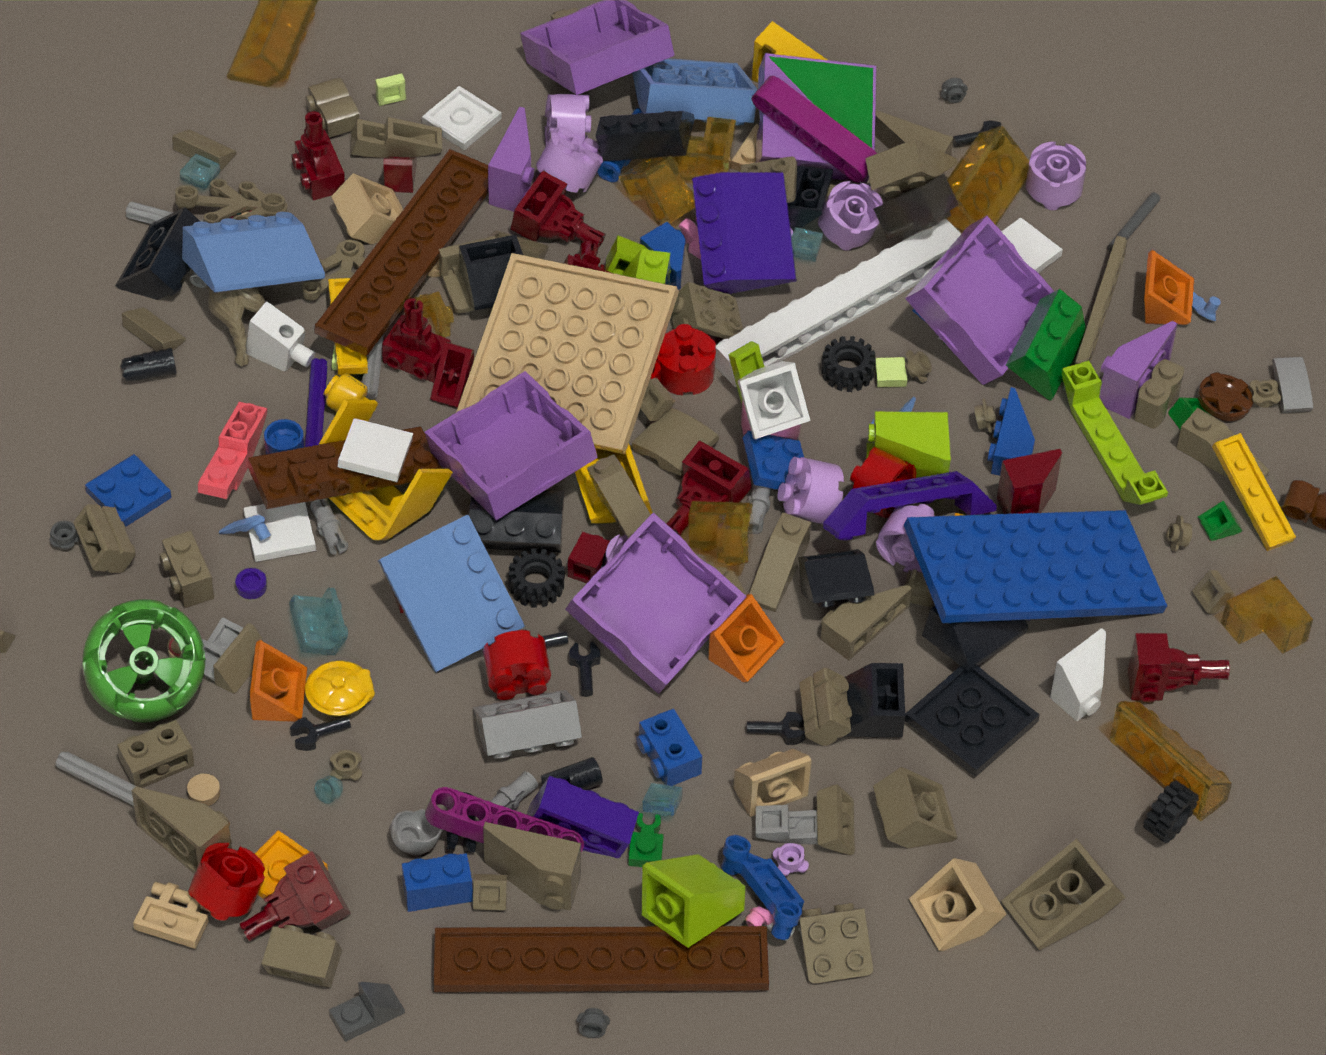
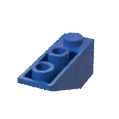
M1012 387L1010 388L1008 399L1002 398L999 416H1003V420L996 421L993 438L998 439L997 444L991 443L987 460L993 462L991 474L999 476L1002 460L1033 454L1035 438L1016 389Z

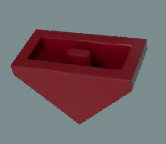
M394 156L384 158V186L393 189L394 192L413 193L417 158Z
M444 342L430 397L431 400L454 407L459 406L474 363V349Z

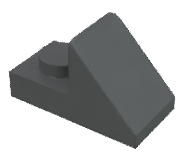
M359 982V996L329 1009L330 1018L345 1042L405 1013V1009L389 984Z

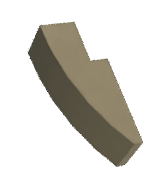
M387 117L385 124L357 119L351 132L352 155L373 158H386L388 156L420 157L441 153L442 128L391 117Z

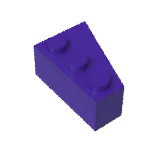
M552 776L547 778L530 803L527 815L579 833L584 841L583 851L614 858H620L629 846L639 814L638 811L630 809L623 803L613 802L599 796L594 791L581 789L571 785L562 778H554Z

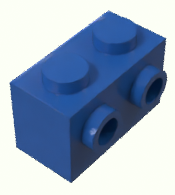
M674 708L639 722V736L636 737L637 745L642 754L647 753L651 760L650 764L656 778L661 777L667 788L702 774L703 756Z
M467 853L458 855L446 854L439 858L414 859L410 862L402 863V880L408 912L473 902L472 877Z

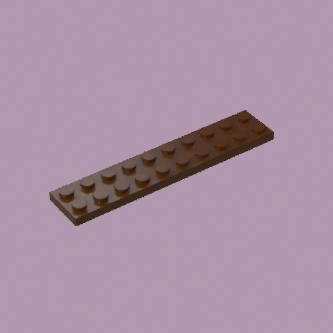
M449 149L315 324L314 334L367 356L400 313L405 301L411 298L438 262L439 249L448 247L489 193L488 165Z
M658 926L435 928L434 992L769 990L767 926H721L689 948Z

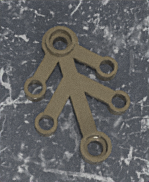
M213 179L210 182V193L216 197L198 195V190L191 185H182L175 190V203L179 209L186 207L190 211L195 208V205L222 208L215 212L204 214L203 222L208 223L221 222L222 219L229 218L244 210L253 211L244 215H236L233 219H248L252 215L275 216L278 212H287L288 207L285 198L281 194H264L256 188L255 183L250 181L241 182L238 193L228 186L225 180Z
M353 239L344 240L337 245L335 254L324 260L319 259L324 272L341 264L340 270L319 282L313 280L305 282L302 286L303 297L307 300H316L320 297V294L328 290V279L351 278L354 275L352 272L353 266L359 268L365 260L363 244Z

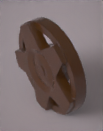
M1219 372L1212 373L1201 382L1198 388L1197 396L1201 406L1210 415L1221 420H1240L1249 413L1253 405L1252 394L1248 384L1242 379H1237L1230 375L1220 374ZM1208 401L1214 402L1216 408L1213 407ZM1232 409L1240 410L1237 413H1230Z

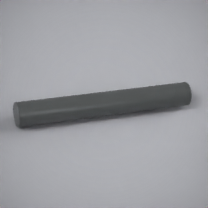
M1152 192L1119 231L1117 236L1125 237L1128 240L1160 201V196ZM1116 236L1107 246L1110 252L1112 251Z

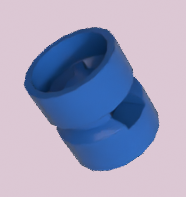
M288 419L274 421L267 426L264 432L266 454L304 448L303 430L295 421Z

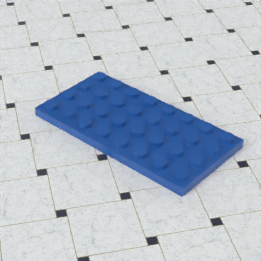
M1126 510L907 517L904 523V528L942 623L1160 614L1167 607V603Z

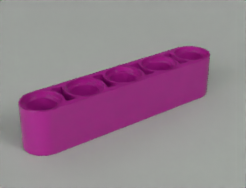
M769 76L754 93L751 100L757 109L849 179L862 183L869 175L865 158L877 153L776 76Z
M441 787L433 792L425 811L427 821L434 827L483 844V827L485 822L578 842L581 843V853L584 849L583 838L573 830L448 787ZM437 805H444L448 810H442ZM468 815L475 816L480 821H473L468 817Z

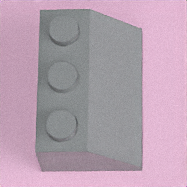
M566 690L473 707L483 750L488 756L493 755V758L509 757L512 755L511 751L524 749V752L540 751L543 749V745L555 743V746H567L573 744L574 739L582 738L577 703Z

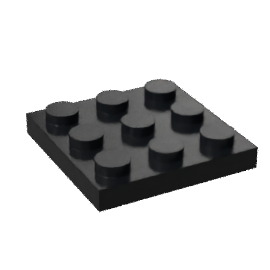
M960 666L905 713V722L976 777L1039 721L1040 714L979 666H976L969 672Z

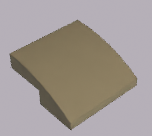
M671 408L669 411L664 412L659 421H654L632 442L634 452L657 459L660 469L682 476L684 474L682 461L700 440L712 447L719 440V436L697 419Z

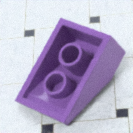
M523 107L518 108L488 165L489 205L513 212L530 189L534 176V168L531 167L526 114Z
M1171 321L1118 347L1112 357L1107 356L1100 370L1104 374L1101 378L1102 384L1099 395L1105 408L1128 419L1131 418L1136 409L1139 390L1147 380L1151 379L1156 364L1163 359L1170 361L1178 323Z

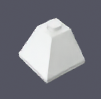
M781 361L754 370L738 380L753 439H758L810 421L795 363Z
M1102 628L1058 660L1056 664L1050 698L1076 721L1086 714L1088 716L1092 715L1101 705L1100 698L1103 688L1106 631Z

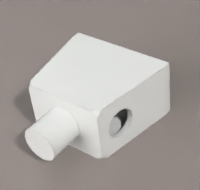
M265 302L250 320L246 344V353L282 371H287L295 361L304 367H308L315 357V352L303 345L304 328L270 303Z

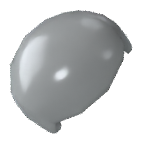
M424 809L414 812L405 810L397 813L389 827L394 844L401 851L415 856L429 852L435 846L443 829L434 827L427 821Z

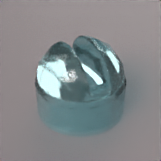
M332 775L325 776L315 783V794L323 803H332L343 793L341 780Z

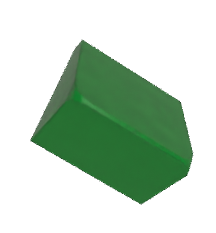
M1179 397L1168 414L1181 430V426L1197 408L1206 413L1208 412L1201 406L1198 398Z
M1224 501L1198 516L1211 541L1236 535L1243 531L1232 510Z

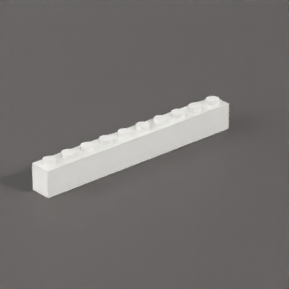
M946 218L927 225L922 231L913 236H907L897 245L884 249L872 259L861 262L847 273L839 274L834 280L822 287H816L804 297L791 301L779 311L768 314L763 320L752 326L745 327L741 332L729 339L720 341L716 345L715 367L734 387H737L728 354L753 341L759 344L764 367L787 359L917 285L961 233Z

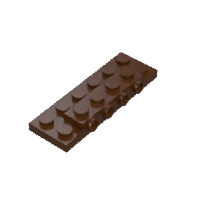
M421 426L403 429V431L413 433V438L398 482L337 467L338 459L346 440L248 457L247 467L266 509L411 483L419 469H442L438 460L431 453L426 435Z

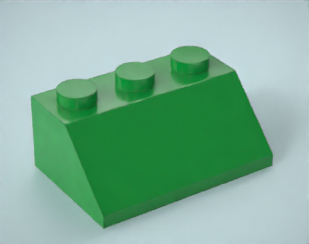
M1061 289L1041 298L1006 363L1010 370L1049 401L1054 398L1063 380L1062 368L1071 365L1082 343L1086 331L1082 306Z

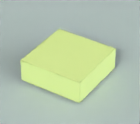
M402 73L375 80L376 100L379 106L406 100L405 79Z
M905 357L876 358L875 373L877 387L907 386Z

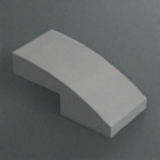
M1303 357L1273 358L1274 379L1278 382L1279 394L1281 395V412L1311 411L1313 409L1312 394Z
M222 617L208 641L203 639L206 658L205 677L215 681L213 665L242 631L243 627Z
M788 804L756 806V837L782 843L818 844L817 810L789 811Z

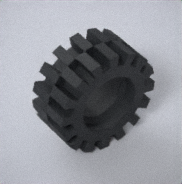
M845 336L840 337L839 342L833 339L831 345L827 344L825 351H823L821 367L823 379L825 381L829 380L828 385L832 388L837 384V390L842 391L843 387H847V392H852L853 387H856L857 391L862 390V385L867 387L870 384V380H873L875 372L876 354L872 350V346L869 343L864 346L865 340L861 338L856 342L854 336H850L849 341H846ZM851 360L858 363L859 366L847 368L839 365L838 362Z
M535 548L531 549V554L529 555L525 550L521 552V558L517 555L513 558V563L509 565V591L514 595L516 601L521 599V604L524 606L531 602V608H537V603H541L542 607L548 606V600L553 604L557 601V596L561 597L562 589L564 590L565 570L561 559L556 560V554L551 552L547 556V550L542 549L541 554L536 553ZM532 573H541L546 575L548 580L542 583H531L525 580V577Z
M1177 780L1172 781L1169 786L1164 788V792L1159 794L1158 800L1152 804V809L1148 811L1147 818L1144 820L1143 828L1164 843H1169L1170 840L1175 838L1176 833H1180L1183 825L1187 824V819L1192 816L1193 810L1197 806L1199 795Z

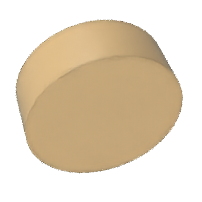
M198 774L191 778L187 785L189 800L204 803L208 806L214 804L220 797V785L217 778L210 774Z

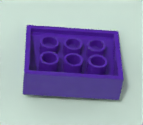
M720 172L692 178L705 287L722 293L732 294L797 281L783 172Z

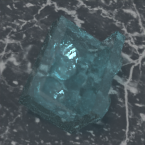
M328 587L322 598L293 595L289 601V606L301 653L336 655L342 644L347 640L348 628L344 624L341 613L342 606L340 600H338L335 588Z

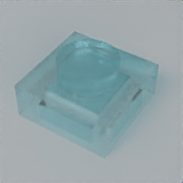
M195 154L180 170V179L205 190L210 182L220 173V164Z
M795 227L792 235L794 257L816 262L823 241V233Z
M651 783L643 799V812L660 814L661 816H674L683 798L682 787Z

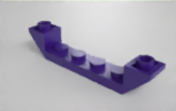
M955 471L851 489L823 522V528L839 540H851L853 536L866 534L867 512L877 513L884 508H902L904 505L918 502L929 504L941 498L955 499L954 505L966 512L967 515H984V513L995 512L997 505L973 481Z

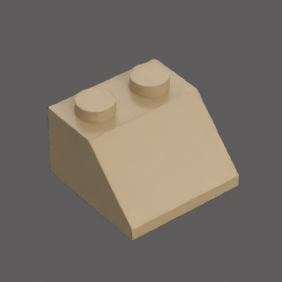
M354 173L331 196L337 207V214L343 219L347 227L348 235L354 240H361L369 244L378 243L403 211L393 189Z
M795 749L775 752L766 759L755 763H745L735 770L733 788L749 817L756 815V806L785 805L808 796L812 761L809 755Z
M953 858L909 898L939 951H945L984 935L1007 915L977 864Z

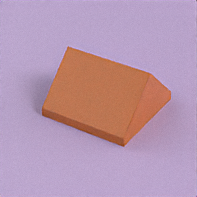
M1151 250L1148 252L1144 294L1145 323L1167 324L1174 321L1180 325L1189 324L1192 315L1194 278Z
M747 594V597L729 617L710 633L708 660L742 682H748L785 643L752 594Z
M262 640L257 641L255 646L250 688L252 720L295 722L302 718L307 667Z

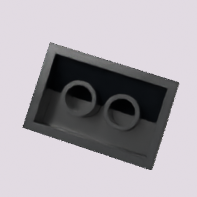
M685 111L600 117L595 136L603 161L686 156L695 117L694 114Z
M184 207L151 223L115 286L120 290L159 300L167 295H175L182 287V278L191 270L182 260L183 227L192 226L195 222L201 221Z
M543 491L498 520H495L471 496L469 517L486 549L531 551V549L536 548V551L540 552L542 549L547 550V552H561L564 491Z
M936 606L930 609L922 636L969 672L1025 634L1028 630V625L1025 619L942 623Z

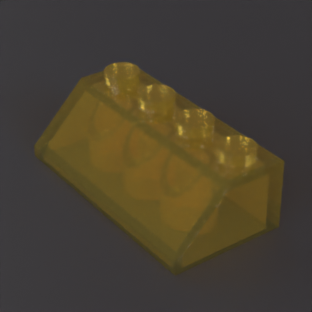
M259 0L226 77L233 81L270 87L278 81L280 83L285 81L291 73L290 66L293 60L299 54L298 47L307 35L306 28L308 23L315 16L314 9L318 0Z
M1003 126L981 132L961 158L929 207L939 220L946 218L961 234L968 226L985 216H988L997 225L1027 180L1029 160Z
M1121 701L1116 705L1109 741L1163 789L1169 786L1172 781L1177 780L1198 794L1199 800L1197 801L1196 808L1193 810V815L1198 820L1203 821L1228 801L1232 782L1229 781L1226 774L1214 768L1206 761L1201 752L1194 750L1183 741L1180 734L1167 727L1154 711L1148 710L1140 702Z

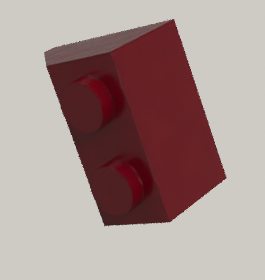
M1061 449L1002 460L997 500L1003 514L1042 513L1056 491L1062 458Z

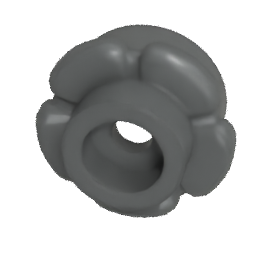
M960 78L948 79L941 86V97L950 103H958L966 96L968 87Z
M59 521L52 526L50 531V543L56 548H72L74 543L80 539L74 524L70 521Z
M586 1009L577 1016L579 1032L588 1038H600L605 1034L607 1025L610 1024V1019L600 1009Z

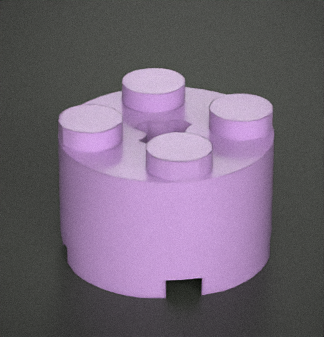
M548 94L545 108V117H547L545 146L551 135L557 132L559 127L571 130L574 136L580 139L588 138L585 133H590L591 116L586 115V112L589 111V95Z
M559 127L558 131L551 135L536 166L540 173L545 170L548 174L567 183V191L577 193L579 188H582L583 192H586L601 166L603 158L598 151L599 145L597 142L589 138L580 139L575 137L571 130Z
M1046 142L1036 147L1031 154L1026 180V189L1031 197L1049 210H1057L1060 206H1066L1075 202L1081 196L1086 173L1084 154L1075 146L1065 143V146L1056 145V142Z
M851 181L842 182L836 185L829 194L822 215L818 218V226L822 229L824 235L842 250L847 251L860 247L871 239L882 220V199L878 193L871 190V186L860 182L858 185L852 184Z
M793 457L789 463L786 483H782L778 489V500L783 501L785 513L810 522L823 524L842 501L843 491H839L838 487L839 481L844 482L843 472L835 464L804 457Z
M919 504L918 506L904 505L902 508H895L879 532L876 541L878 552L888 563L894 566L897 562L906 566L903 571L907 573L908 570L916 569L917 572H922L904 528V523L907 517L934 516L933 509L928 505Z

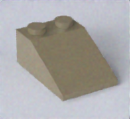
M916 139L865 158L871 190L887 198L898 196L902 190L907 188L921 187L925 185V181L936 178L958 164L957 158Z
M137 786L131 790L137 826L192 873L195 874L205 849L210 845L222 842L230 843L228 848L232 849L229 829L230 822L222 812H215L204 803Z
M485 822L483 827L484 863L500 875H507L509 882L537 903L554 910L565 909L571 911L581 879V843Z
M1076 838L1001 900V902L1036 947L1042 950L1099 920L1126 897L1089 851Z

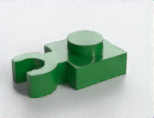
M639 813L636 821L638 832H633L630 841L628 866L642 867L647 862L662 860L664 834H658L661 829L660 814L655 815V822L653 824L647 825L643 822V813Z

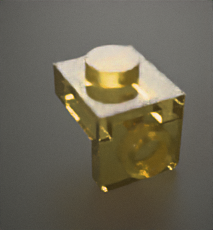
M439 291L415 297L416 306L418 300L422 301L423 317L431 318L437 334L442 337L451 336L450 324L454 323L453 312L450 306H445Z

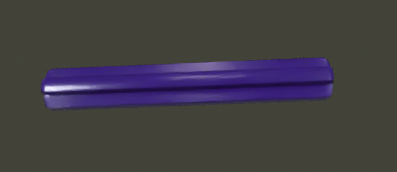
M314 358L311 361L305 447L319 445L323 438L325 395L323 393L326 389L328 367L327 361L324 358Z

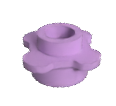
M787 843L773 851V858L777 860L778 868L784 876L797 871L804 873L808 870L809 863L804 860V848L801 845Z

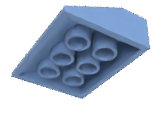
M665 59L632 73L638 105L644 114L664 111H685L694 114L695 119H700L702 122L715 124L717 121H727L732 125H744V122L754 123L756 107L751 98L758 89L738 63Z
M278 212L275 216L268 217L252 215L248 219L243 220L226 218L217 223L195 222L192 226L183 227L182 260L214 292L325 278V272L303 223L292 213Z
M469 515L459 518L378 560L434 672L483 649L487 642L488 646L495 643L494 637L502 633L520 630L525 627Z

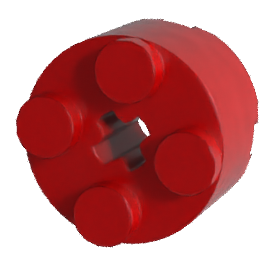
M680 324L676 329L667 332L659 350L661 361L660 383L668 392L676 395H683V392H693V395L702 393L711 386L714 380L716 363L715 341L703 331L694 329L689 324Z
M874 447L862 466L857 465L853 469L850 481L854 483V489L916 478V468L907 461ZM884 508L874 514L889 518L895 508Z
M516 630L494 637L495 643L489 647L488 642L483 648V656L488 685L496 693L498 699L509 700L515 697L516 694L523 693L539 695L547 690L546 684L551 679V670L543 636L538 634V638L531 636L530 631Z
M223 842L212 844L205 849L191 881L188 893L200 905L209 910L212 917L217 920L226 921L229 917L245 915L252 909L265 879L263 874L265 866L261 859L247 848L240 846L238 850L228 848L230 843Z

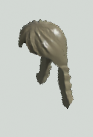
M256 287L214 292L210 289L208 298L209 310L216 318L229 327V332L237 348L236 363L241 367L248 365L249 356L246 353V330L241 318L245 309L257 313L265 303L264 298Z

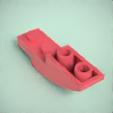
M238 402L219 436V447L198 482V493L227 499L232 489H238L248 468V457H253L267 416V408L251 403Z

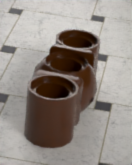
M1294 480L1289 486L1281 509L1291 519L1302 520L1307 523L1308 518H1310L1313 525L1326 530V492L1318 494L1320 488L1314 487L1306 481Z

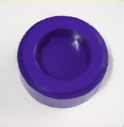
M247 568L236 576V591L245 599H257L267 590L266 576L259 569Z

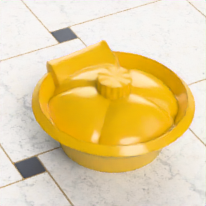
M343 660L331 661L320 665L312 671L305 685V694L309 703L318 711L333 717H344L354 713L370 702L375 695L370 671L363 669L353 662Z

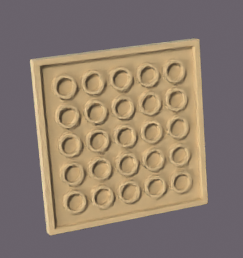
M512 253L456 413L474 405L491 391L526 371L548 392L551 399L557 405L568 410L591 432L595 448L625 454L679 294L677 286Z

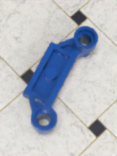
M731 835L727 837L722 850L724 858L721 869L727 874L735 875L739 873L742 875L773 915L772 935L780 940L789 939L793 927L798 924L801 917L804 900L771 858L763 859L749 853L751 844L742 836Z

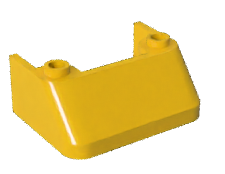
M344 399L319 445L346 440L353 419L356 418L368 422L379 403L375 400ZM419 469L404 495L395 486L346 494L344 496L330 497L329 499L371 539L388 540L431 510L453 472L450 469Z

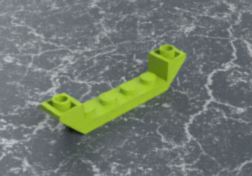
M1090 361L1062 368V377L1071 414L1122 500L1142 505L1167 497L1168 491L1156 471L1144 473L1099 398L1102 381Z

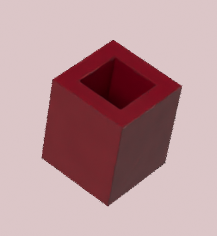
M582 531L568 557V577L587 584L606 565V549L610 541L599 535H592Z

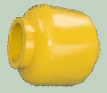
M347 373L342 374L340 377L335 375L323 393L326 396V405L338 412L344 399L369 400L366 398L368 387Z

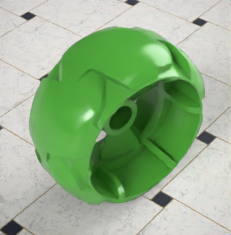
M150 599L127 601L114 606L110 611L102 615L91 628L82 654V670L86 685L93 698L111 714L119 718L141 723L163 720L179 712L196 694L202 682L206 665L204 643L194 623L177 608L170 607L161 601ZM151 625H153V629L157 630L159 627L165 630L174 638L181 651L180 658L158 659L156 652L147 647L151 634ZM123 630L124 635L135 650L131 653L126 667L107 673L106 669L108 666L105 660L107 647L110 641ZM138 661H143V666L147 664L149 667L146 670H141L136 664ZM154 673L171 686L167 692L153 698H136L135 694L130 692L134 683H147L151 680Z

